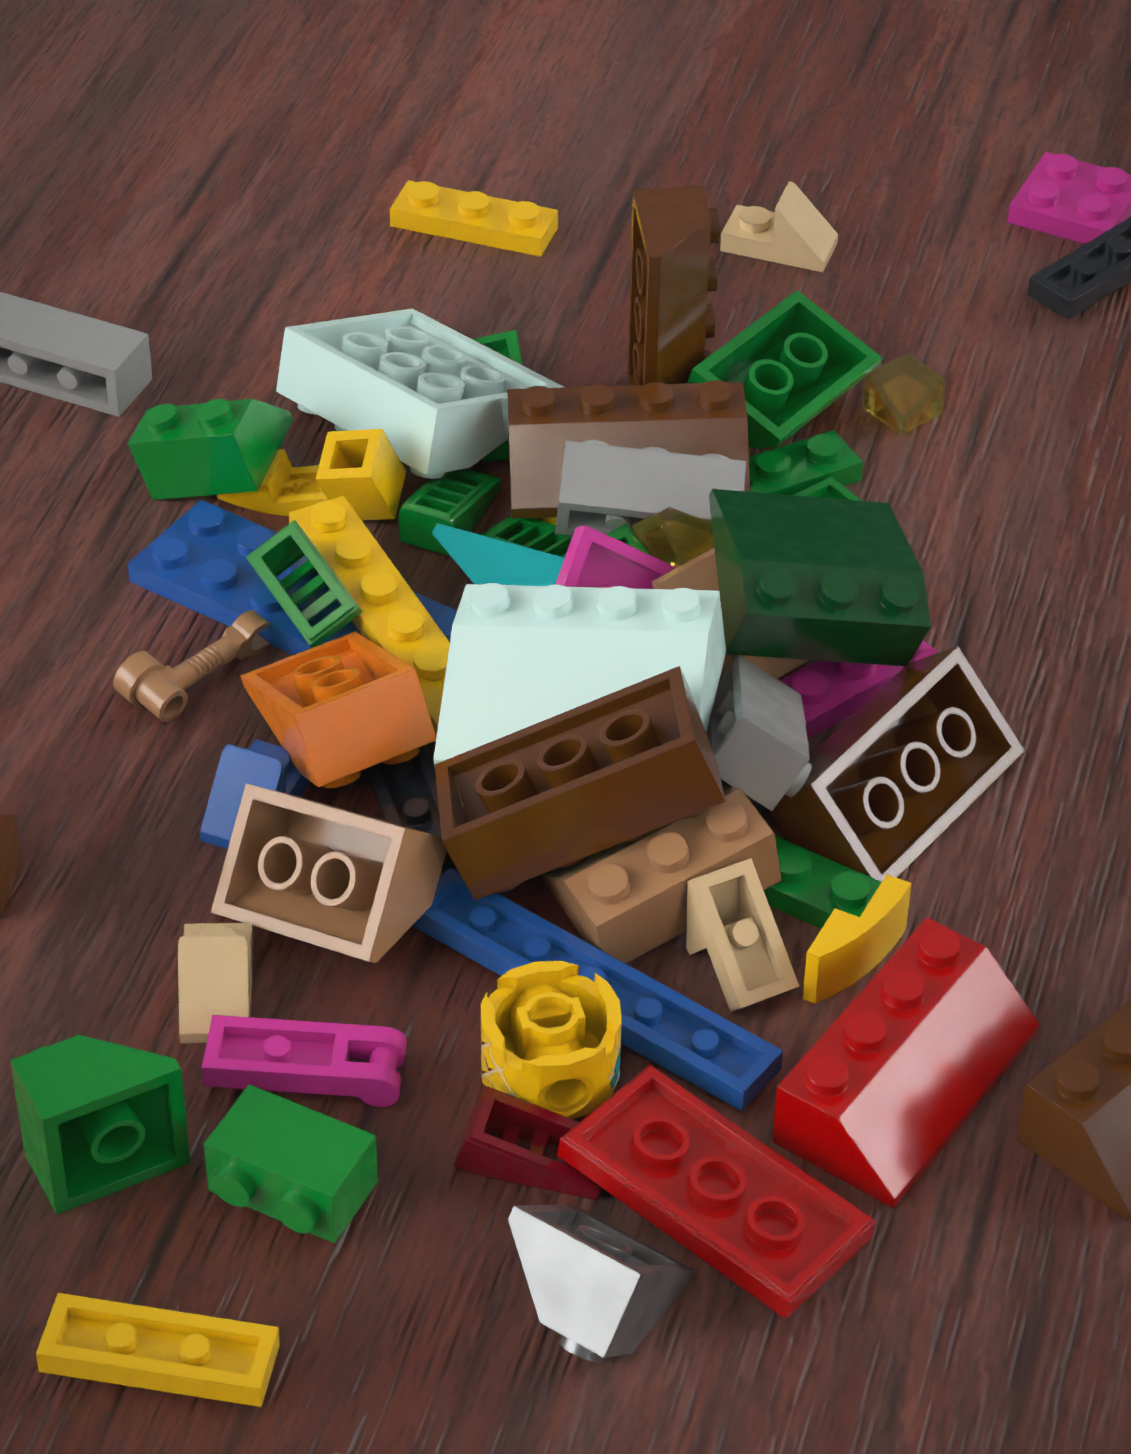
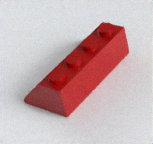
M927 917L779 1083L776 1092L772 1142L894 1208L1038 1034L1039 1023L986 946Z

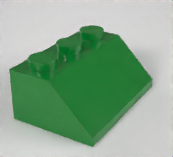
M796 290L695 366L691 371L687 384L705 383L712 380L743 382L748 420V447H778L880 366L883 358L801 292Z

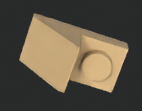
M789 181L776 205L775 212L768 211L760 206L747 207L736 205L721 233L720 251L824 272L838 243V233L798 186Z
M751 858L687 881L686 948L689 955L707 949L730 1012L800 987Z
M252 922L184 924V936L178 940L180 1044L207 1043L212 1015L251 1017L254 942Z

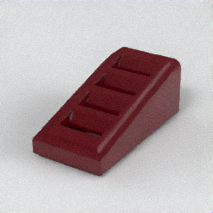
M486 1085L483 1086L468 1119L453 1163L454 1167L484 1177L597 1200L602 1187L574 1167H571L570 1164L557 1155L555 1160L543 1156L546 1144L559 1146L560 1138L580 1122ZM493 1132L502 1135L499 1139L497 1137L489 1135L488 1133ZM517 1138L530 1140L528 1149L515 1145Z

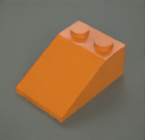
M355 631L241 675L244 688L282 747L289 753L290 759L298 772L317 787L338 788L348 785L361 776V770L381 762L391 765L408 761L419 754V747L436 741V734L416 669Z

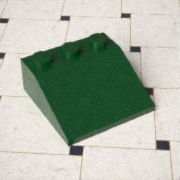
M721 489L711 490L709 502L726 654L908 666L930 630L931 622L924 573L889 503Z

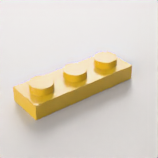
M408 180L390 207V226L541 257L558 228V210L541 207L528 201L516 202L487 196L485 193L478 191L466 192L440 187L432 182Z
M57 1293L36 1352L38 1370L43 1373L262 1407L280 1347L279 1327Z

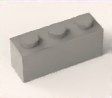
M0 292V382L120 417L152 380L149 335L147 333Z
M598 440L583 442L565 441L555 534L573 536L575 528L584 525L608 534L627 524L642 544L708 551L714 548L709 494L712 489L744 491L746 461L729 459L720 454L698 456L672 453L659 447L636 449L610 446Z
M738 655L718 683L706 734L718 764L721 780L733 787L740 788L745 795L773 811L784 794L792 798L798 793L807 780L812 768V764L808 762L810 760L809 742L807 740L802 695Z

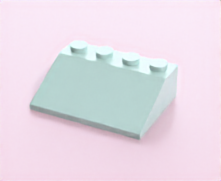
M405 309L285 327L276 392L298 403L297 407L301 411L319 415L332 422L337 431L383 429L400 461L410 466V471L413 474L435 479L443 477L445 472L470 468L509 439L507 389H526L532 386H544L547 388L564 387L414 309Z
M486 583L483 585L466 584L452 625L433 758L434 766L439 762L678 666L681 667L705 732H707L726 655L719 591L692 590L689 588L673 590L633 589L623 586L595 588L565 587L562 585L518 586L501 585L498 583Z

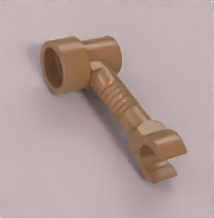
M246 611L234 621L232 626L224 631L222 638L174 668H171L169 665L165 667L147 651L136 652L129 656L118 668L113 680L114 689L132 705H143L162 722L172 721L181 714L187 704L188 694L184 690L234 659L243 660L248 656L255 657L261 654L270 643L258 633L269 627L270 623L256 611Z

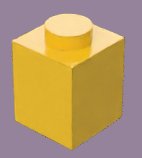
M383 429L327 432L315 480L328 500L344 495L362 521L395 519L406 470Z

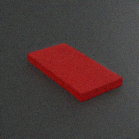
M648 1065L560 1138L557 1152L558 1157L785 1319L873 1237L877 1221L651 1065Z

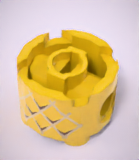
M534 961L510 969L498 978L497 990L490 994L489 998L486 993L481 1002V1072L483 1084L570 1119L592 1113L614 1094L615 1086L620 1078L622 1021L620 1000L608 981L594 973L593 982L589 978L579 975V965L564 961Z

